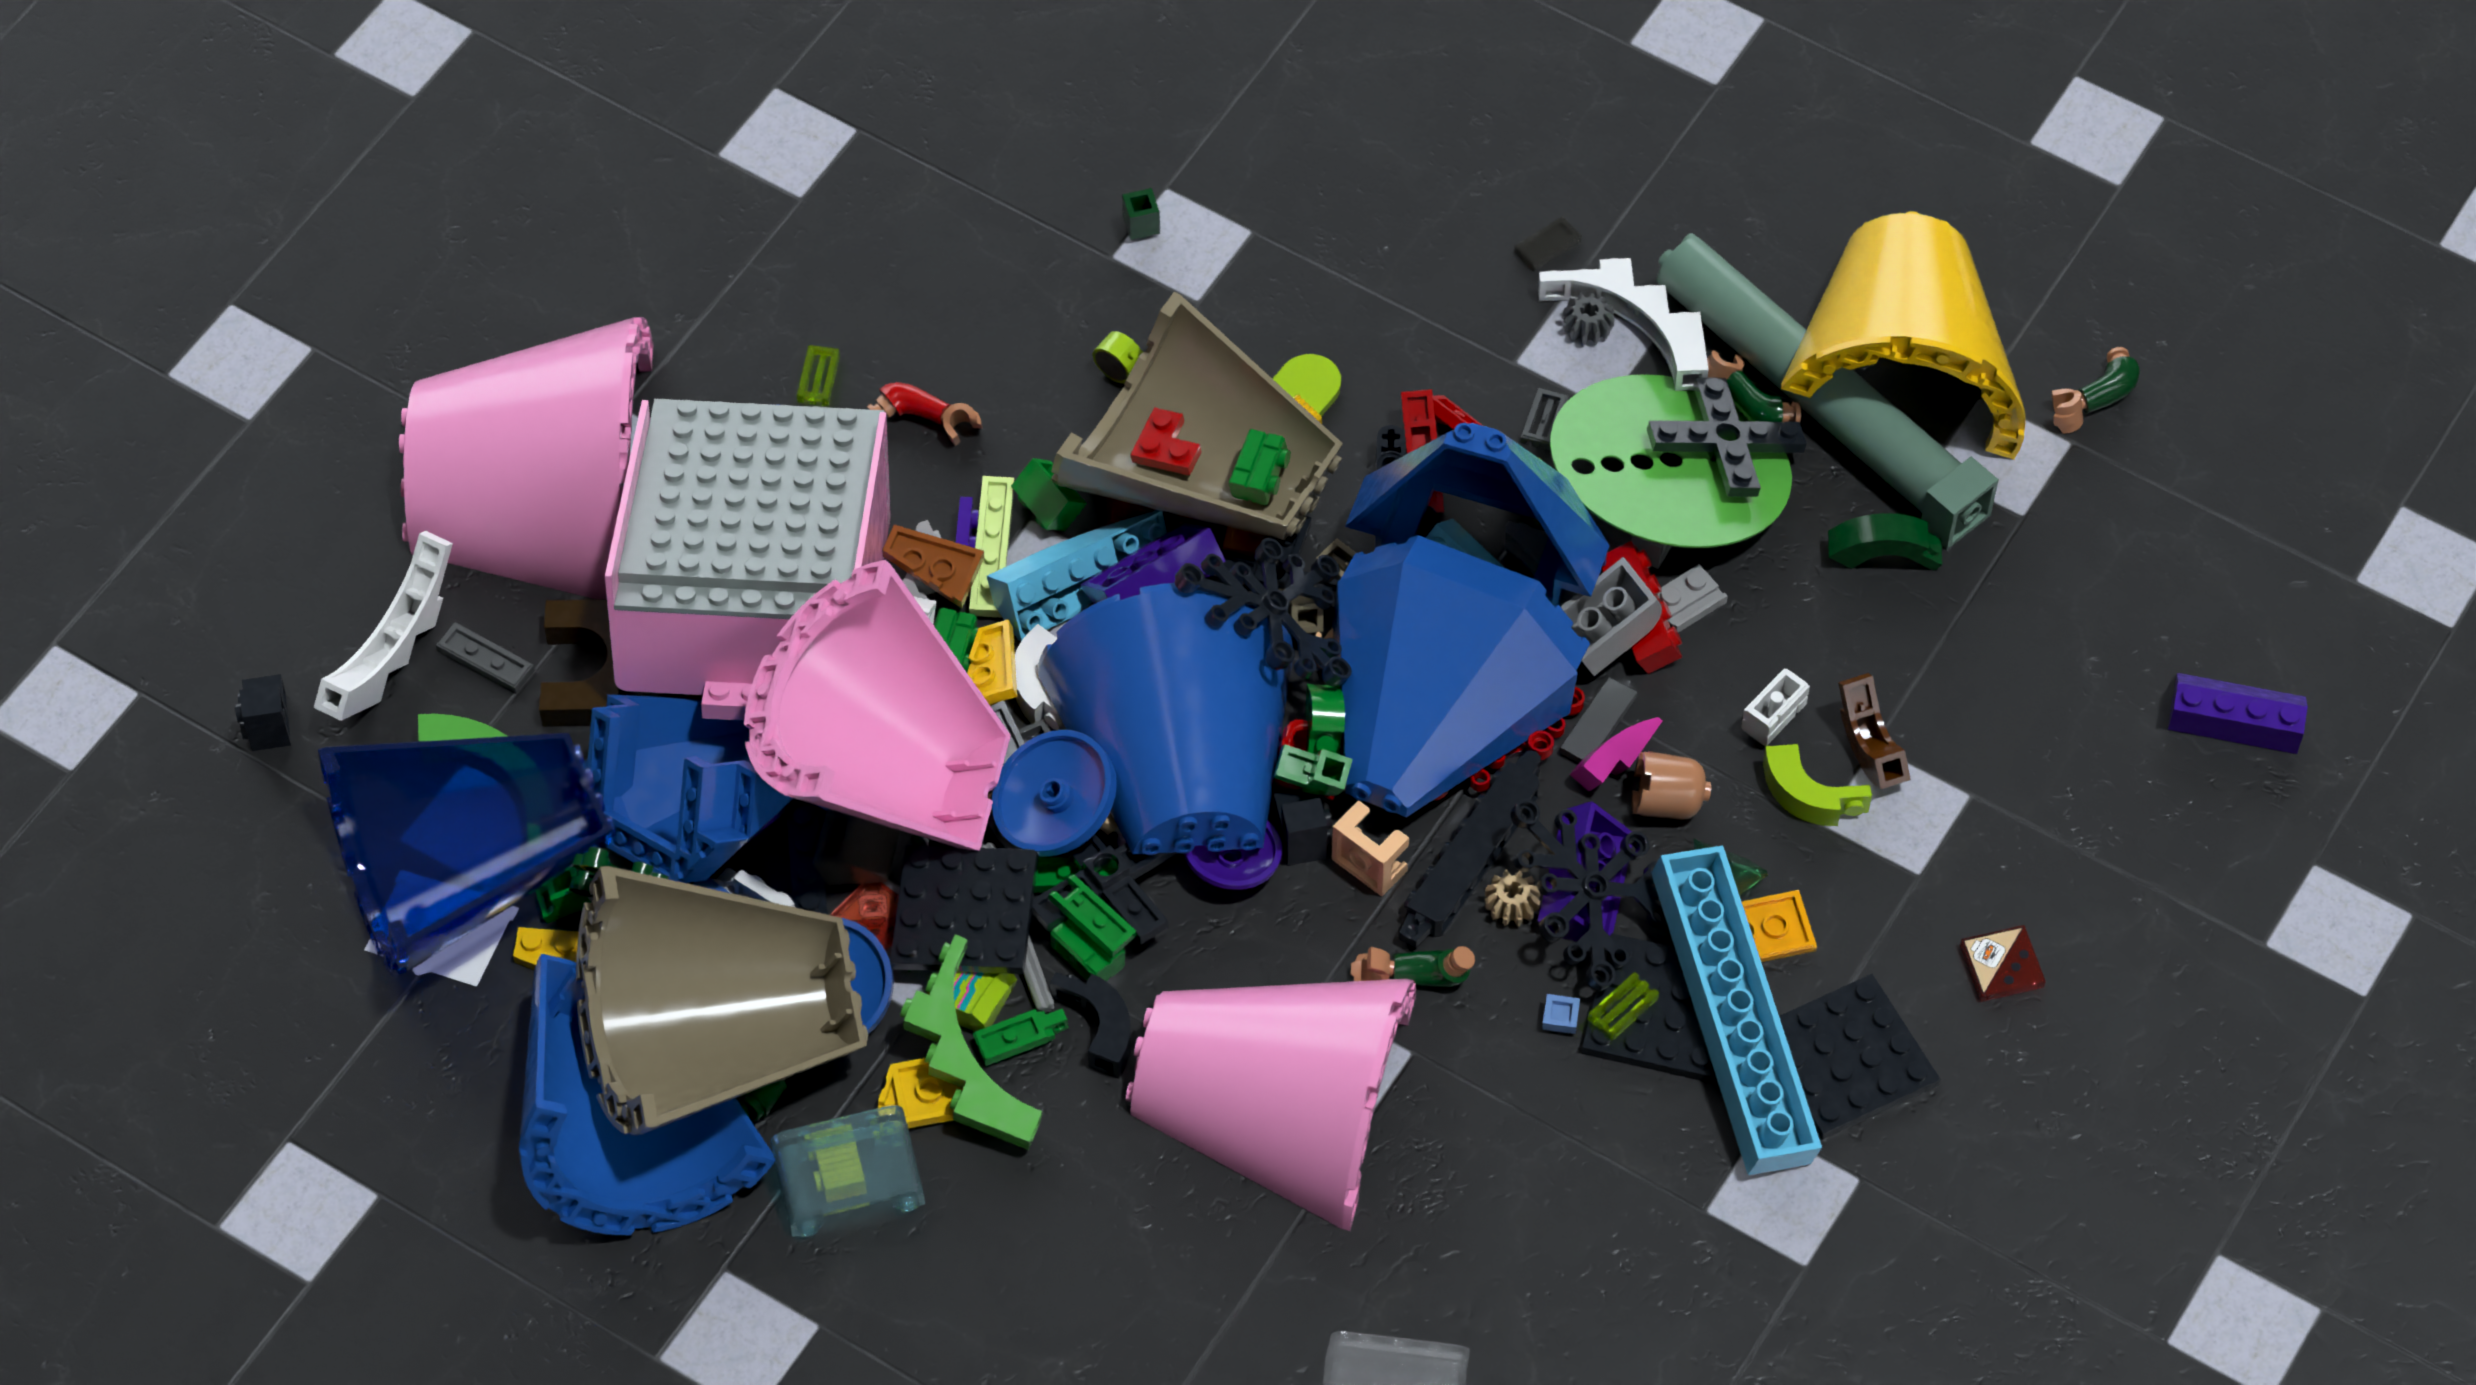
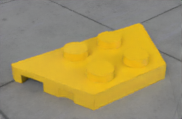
M925 1058L890 1064L885 1087L882 1089L878 1099V1108L874 1120L872 1119L870 1123L871 1134L876 1135L952 1121L954 1109L950 1108V1104L956 1089L963 1091V1088L928 1075L929 1064L925 1062Z

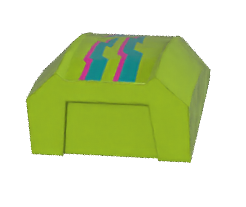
M957 972L954 978V1004L959 1025L972 1030L973 1033L993 1025L1016 984L1017 979L1015 975L1006 973Z

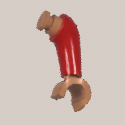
M894 382L884 385L879 389L881 396L875 399L876 404L874 406L872 404L867 406L868 410H884L888 418L895 413L898 416L912 414L938 424H943L947 436L955 446L961 442L954 430L958 423L968 422L972 425V428L983 429L980 416L968 404L955 403L950 405L928 392L907 383Z

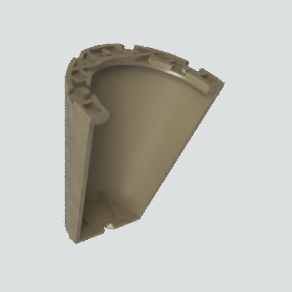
M1174 291L1158 314L1146 343L1148 346L1146 352L1144 351L1138 357L1125 381V386L1097 427L1082 445V438L1071 432L1056 453L1051 470L1054 473L1051 477L1052 482L1062 487L1280 540H1285L1288 536L1291 537L1293 533L1298 534L1306 521L1304 516L1308 512L1312 513L1321 498L1318 495L1321 494L1328 481V473L1334 474L1342 461V457L1338 456V453L1343 443L1184 297ZM1154 407L1182 413L1185 422L1176 439L1200 444L1202 453L1190 476L1132 462L1130 454ZM1250 429L1263 431L1266 434L1271 433L1283 436L1286 440L1287 448L1291 452L1287 468H1281L1278 476L1280 477L1278 493L1271 495L1266 505L1254 503L1251 500L1245 501L1234 498L1231 495L1228 484Z
M609 866L600 867L596 872L589 887L590 895L593 894V902L584 903L578 934L576 980H583L581 986L584 988L585 999L578 1000L577 1010L582 1048L590 1079H598V1084H600L603 1093L596 1095L597 1100L608 1120L622 1133H632V1135L644 1134L867 1046L868 1031L866 1026L862 1024L860 1013L862 1009L861 996L856 991H853L851 987V981H854L856 976V968L854 962L850 961L848 950L850 937L848 931L844 929L842 918Z

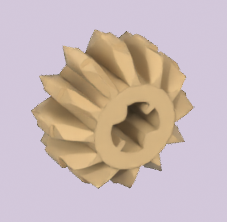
M1506 869L1503 873V878L1494 875L1491 885H1487L1485 889L1486 910L1491 911L1493 920L1502 917L1504 926L1509 921H1514L1519 927L1522 924V918L1531 921L1534 917V912L1540 908V892L1537 886H1534L1532 876L1523 879L1521 871H1518L1516 876H1511Z

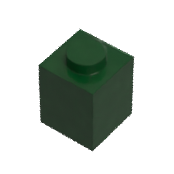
M1152 188L1122 194L1123 219L1130 240L1160 234V211Z

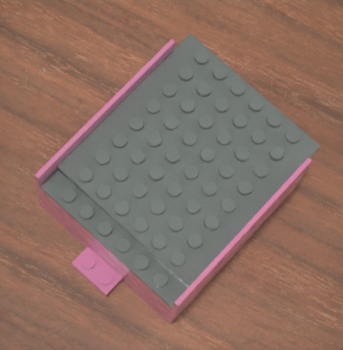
M654 399L650 418L649 401L642 400L605 572L614 681L618 688L633 692L703 695L701 702L702 718L744 721L748 695L755 674L765 655L772 656L781 642L776 636L788 620L804 603L830 582L836 579L839 583H842L852 577L854 569L884 560L883 547L887 541L891 517L887 420L884 410Z

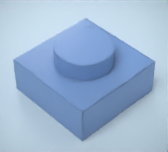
M1547 994L1542 1029L1576 1034L1580 998Z

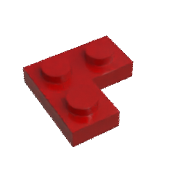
M1154 407L1130 455L1133 463L1190 476L1202 450L1198 443L1176 439L1185 422L1182 413Z

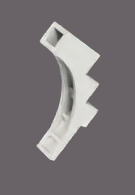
M1631 258L1602 259L1599 263V269L1539 272V301L1577 299L1580 292L1585 297H1589L1593 292L1596 299L1605 296L1606 304L1612 305L1615 314L1639 328L1659 348L1672 373L1675 391L1694 390L1693 385L1696 378H1708V363L1700 312L1669 313L1665 285L1634 286Z
M427 531L419 533L411 564L389 609L374 632L353 657L335 672L321 679L314 704L315 709L342 721L381 702L388 674L409 663L416 635L436 626L443 598L438 595L453 543Z

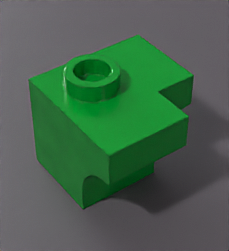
M573 861L543 873L546 884L536 890L543 919L547 924L583 910L584 903L592 902L591 897L581 896L569 891L572 876H576L577 871H579V869L572 866Z

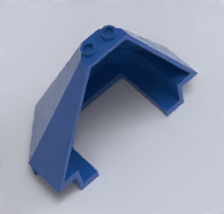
M1460 423L1455 427V430L1436 438L1364 477L1345 527L1375 535V548L1393 542L1397 545L1403 544L1410 537L1416 536L1432 494L1436 490L1538 519L1549 538L1533 579L1540 581L1547 590L1545 596L1552 605H1560L1565 590L1591 597L1601 568L1606 565L1607 552L1610 545L1569 480L1499 430L1475 423Z
M1419 535L1410 537L1403 544L1397 545L1393 542L1376 547L1374 552L1368 554L1363 552L1354 554L1343 576L1337 581L1336 600L1332 618L1333 639L1338 641L1342 648L1341 653L1337 657L1347 661L1352 670L1351 676L1342 685H1339L1343 692L1345 704V729L1342 732L1341 739L1342 756L1353 759L1345 785V794L1351 795L1357 800L1379 806L1390 813L1407 817L1526 742L1535 731H1543L1570 714L1578 675L1576 670L1590 642L1585 636L1580 637L1571 628L1573 625L1572 620L1558 604L1552 605L1545 596L1547 590L1540 581Z
M607 695L605 707L592 708L588 760L570 762L573 773L578 772L584 784V787L580 789L588 813L595 814L600 827L595 831L599 843L633 863L643 862L654 867L653 872L669 877V880L690 883L707 880L794 799L776 791L755 771L745 742L750 740L749 729L744 725L743 720L702 718L701 698Z

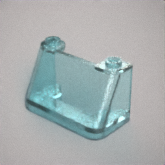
M885 1106L780 1132L771 1138V1151L775 1158L774 1168L792 1237L814 1235L824 1224V1216L889 1200L893 1208L900 1209L903 1212L915 1210L920 1205L925 1204L924 1191L903 1108L900 1106Z

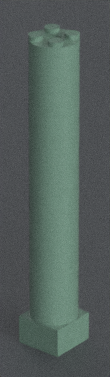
M1690 233L1673 251L1669 249L1662 254L1658 261L1661 268L1656 282L1659 285H1665L1666 291L1688 311L1700 312L1703 324L1793 402H1798L1802 410L1922 513L1921 519L1928 522V532L1939 537L1941 545L1946 550L1991 515L1999 479L1972 456L1963 463L1957 460L1853 369L1849 370L1842 367L1833 373V378L1816 390L1811 398L1782 390L1781 383L1804 337L1806 329L1703 240Z

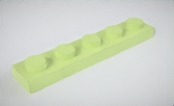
M983 476L975 548L984 550V560L971 587L969 613L975 616L1002 617L993 604L987 575L1007 567L1014 489L1011 487L1014 482L1012 477Z

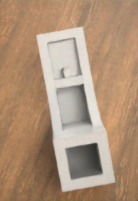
M1037 624L1023 638L1015 653L1018 696L1015 698L1020 710L1032 724L1045 719L1047 724L1054 730H1067L1037 672L1039 659L1045 646L1053 644L1057 637Z

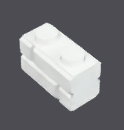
M1784 668L1744 709V719L1742 720L1741 728L1758 742L1767 746L1795 717V714L1799 713L1807 704L1810 686L1797 675Z

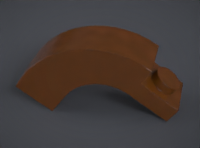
M1866 673L1838 682L1843 708L1840 709L1843 725L1851 748L1866 776L1879 789L1911 780L1905 750L1892 740L1883 722L1873 676Z

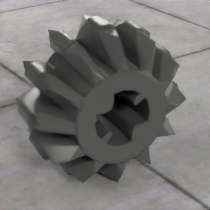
M1580 292L1577 299H1569L1567 307L1562 312L1564 331L1570 333L1572 341L1580 338L1583 345L1588 340H1592L1597 345L1600 338L1607 339L1610 330L1614 327L1615 318L1613 315L1614 309L1611 304H1606L1605 296L1596 299L1593 292L1589 297H1585Z

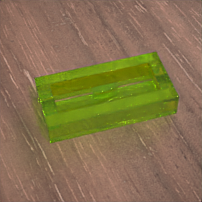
M808 346L797 392L798 403L810 400V404L816 405L818 401L822 402V406H829L840 358L838 348ZM815 354L820 355L812 392H808L807 388ZM827 356H831L823 393H819Z
M1634 972L1589 1012L1588 1020L1613 1041L1658 1000L1659 992L1656 989L1651 990L1649 983L1645 980L1642 982L1639 979V975ZM1633 987H1635V989H1634L1629 995H1627V996H1626L1618 1005H1616L1608 1014H1606L1602 1019H1600V1017H1601L1608 1009H1610V1008H1611L1618 1000H1620L1627 992H1629ZM1641 994L1645 995V997L1636 1006H1634L1625 1016H1623L1615 1025H1613L1612 1027L1608 1026V1024L1611 1021H1613L1619 1014H1621L1625 1009H1627L1628 1006L1632 1002H1634Z

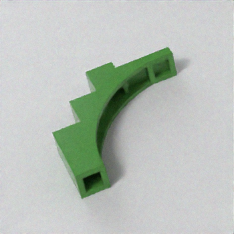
M954 935L951 944L945 942L938 961L943 964L939 973H932L925 990L930 994L928 995L916 990L913 1000L910 998L906 999L900 1013V1017L904 1018L903 1029L938 1043V1045L931 1044L925 1058V1062L929 1064L928 1075L963 1088V1091L956 1089L950 1104V1108L954 1109V1121L1029 1150L1042 1120V1111L1019 1101L998 1086L980 1067L963 1038L954 1004V978L967 950V939Z

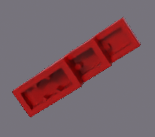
M1432 389L1401 392L1406 454L1437 438ZM1434 490L1428 505L1436 513H1444L1443 492Z

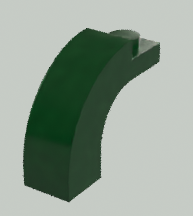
M1891 513L1871 514L1847 520L1828 531L1829 558L1851 569L1868 559L1883 555L1903 556L1933 571L1942 566L1941 539L1928 532V522L1916 517Z

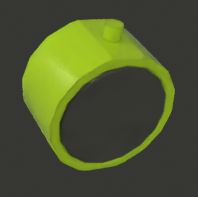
M1112 331L1093 350L1092 357L1104 375L1115 382L1125 383L1143 351L1127 335L1118 331Z

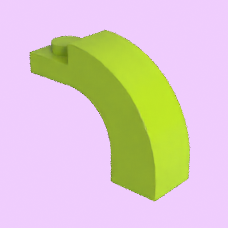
M1798 744L1765 747L1763 768L1766 783L1776 801L1792 815L1817 825L1838 826L1841 814L1858 816L1862 813H1869L1872 798L1870 785L1829 787L1819 784L1805 773L1801 765Z

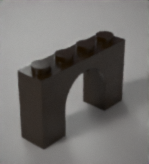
M607 599L546 600L544 629L548 645H590L602 651L607 659L601 670L586 680L578 682H541L539 712L542 726H591L592 708L605 707L607 695H627L622 694V690L616 686L614 681Z

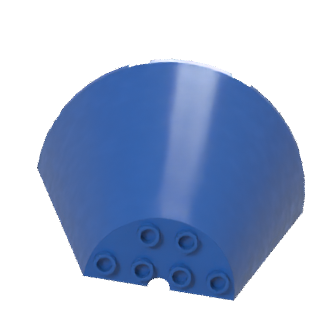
M1175 583L1145 586L1139 589V595L1120 600V594H1117L1088 607L1071 618L1056 632L1057 640L1053 644L1045 646L1037 667L1038 676L1066 729L1081 732L1091 737L1111 758L1116 772L1117 787L1110 812L1132 854L1155 855L1157 853L1173 852L1184 854L1191 852L1194 846L1198 845L1205 846L1208 851L1212 852L1263 848L1274 783L1273 776L1277 764V751L1282 732L1293 661L1287 668L1274 670L1267 665L1265 657L1266 651L1270 647L1268 618L1258 623L1249 636H1243L1237 632L1234 626L1235 621L1241 614H1249L1257 607L1244 605L1229 615L1226 622L1217 628L1208 623L1206 613L1212 606L1221 605L1229 599L1200 590L1183 593L1177 589ZM1282 625L1283 640L1293 648L1291 636Z
M541 954L537 960L533 975L519 1146L521 1169L527 1187L537 1202L545 1210L549 1208L556 1212L561 1221L574 1227L609 1235H632L635 1228L651 1227L652 1232L655 1233L695 1222L732 1203L733 1198L731 1195L743 1186L747 1188L754 1186L766 1174L776 1159L736 1098L644 1134H624L613 1126L603 1112L596 1097L598 1093H603L601 1086L598 1084V1079H590L584 1058L577 1002L578 1000H584L585 994L584 988L581 986L583 980H576V962Z

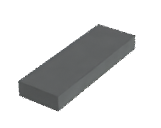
M456 622L436 644L438 652L515 694L535 671L532 663Z
M1609 677L1560 747V754L1580 763L1592 750L1607 741L1635 701L1637 691Z

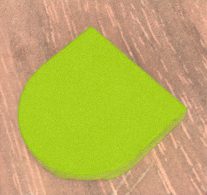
M1304 354L1290 359L1273 377V380L1292 397L1300 395L1301 399H1304L1309 406H1312L1321 417L1340 394V371L1331 360L1321 355Z

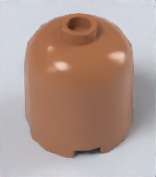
M1652 751L1640 752L1634 771V776L1640 777L1639 790H1632L1633 814L1657 818L1689 819L1698 813L1703 801H1709L1711 782L1706 781L1705 771L1696 760Z

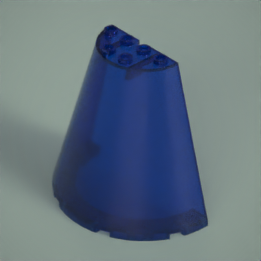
M569 733L336 746L318 749L322 779L330 793V797H326L347 875L353 879L355 885L354 897L372 944L378 955L383 954L385 959L383 961L384 967L392 977L406 974L572 869L575 854H584L588 852L589 847L603 849L610 844L611 837L616 836V829L612 818H606L604 815L605 804L601 793H595L591 789L595 786L591 770L589 768L584 769L582 765L584 758L579 744L573 745Z

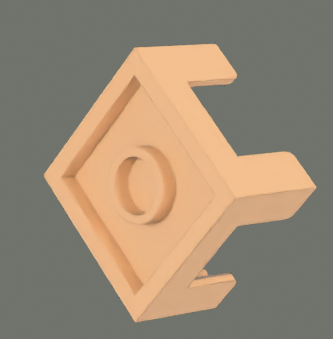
M1358 800L1333 825L1332 860L1380 896H1383L1408 870L1406 862L1400 863L1395 860L1409 846V837L1400 830H1395L1380 846L1364 835L1359 827H1356L1370 812V809Z

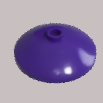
M1267 820L1263 848L1212 852L1208 851L1207 847L1198 845L1194 846L1191 852L1184 853V857L1192 871L1209 884L1225 889L1241 890L1264 883L1276 872L1281 860L1282 844L1278 832Z

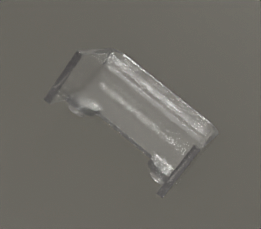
M1346 1331L1334 1332L1331 1334L1326 1353L1323 1385H1466L1470 1349L1456 1344Z

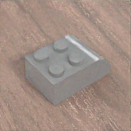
M1624 557L1598 576L1591 597L1577 593L1561 606L1563 611L1572 620L1573 625L1571 628L1580 637L1585 636L1590 642L1582 662L1594 676L1647 635L1657 624L1662 613L1661 603Z

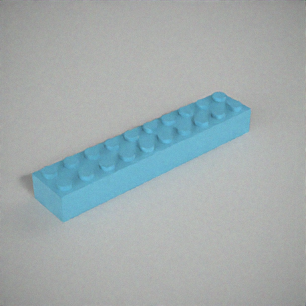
M1722 845L1661 855L1651 874L1747 1174L1754 1175L1812 1164L1822 1146L1724 847Z

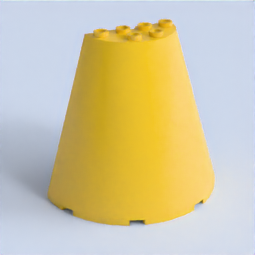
M1914 211L1886 215L1864 223L1851 236L1781 383V389L1811 398L1816 390L1833 378V373L1842 367L1852 370L1862 366L1873 365L1877 363L1879 358L1934 368L1955 376L1965 383L1978 386L1982 390L1981 397L1988 405L1991 413H1993L1994 419L1992 430L1985 442V451L2014 460L2024 440L2025 410L1965 239L1948 222L1921 215Z

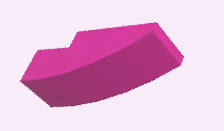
M1656 717L1624 729L1592 750L1580 761L1570 773V776L1585 789L1591 791L1602 784L1610 772L1615 776L1630 768L1663 721Z

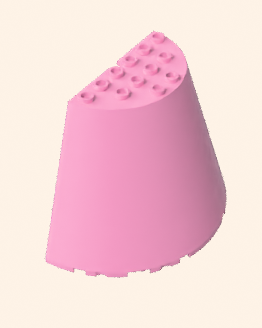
M633 317L424 378L413 384L408 408H402L401 413L402 427H405V434H400L399 451L404 453V479H401V497L405 498L406 523H403L402 536L404 542H409L412 555L414 554L419 533L427 531L453 543L448 559L449 564L597 600L607 599L605 572L631 454L636 363H638L639 372H652L653 341L650 327H647L648 322L644 317Z

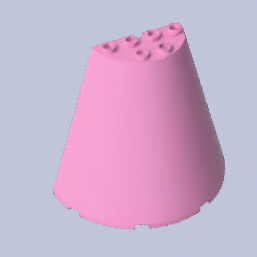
M886 560L858 567L852 571L851 578L842 583L835 579L804 603L776 636L781 642L773 655H765L752 682L745 710L744 725L749 729L750 740L745 742L749 759L759 776L776 791L786 796L957 848L980 851L993 801L987 795L998 784L1011 735L891 564Z
M1389 979L1163 991L1160 995L1156 996L1153 1008H1147L1143 1021V1027L1146 1028L1144 1037H1138L1135 1045L1134 1056L1137 1057L1134 1082H1129L1125 1098L1126 1101L1131 1102L1130 1115L1333 1225L1350 1231L1359 1201L1361 1171L1359 1169L1365 1157L1370 1123L1398 1024L1406 1026L1409 1024L1416 999V984L1413 980Z

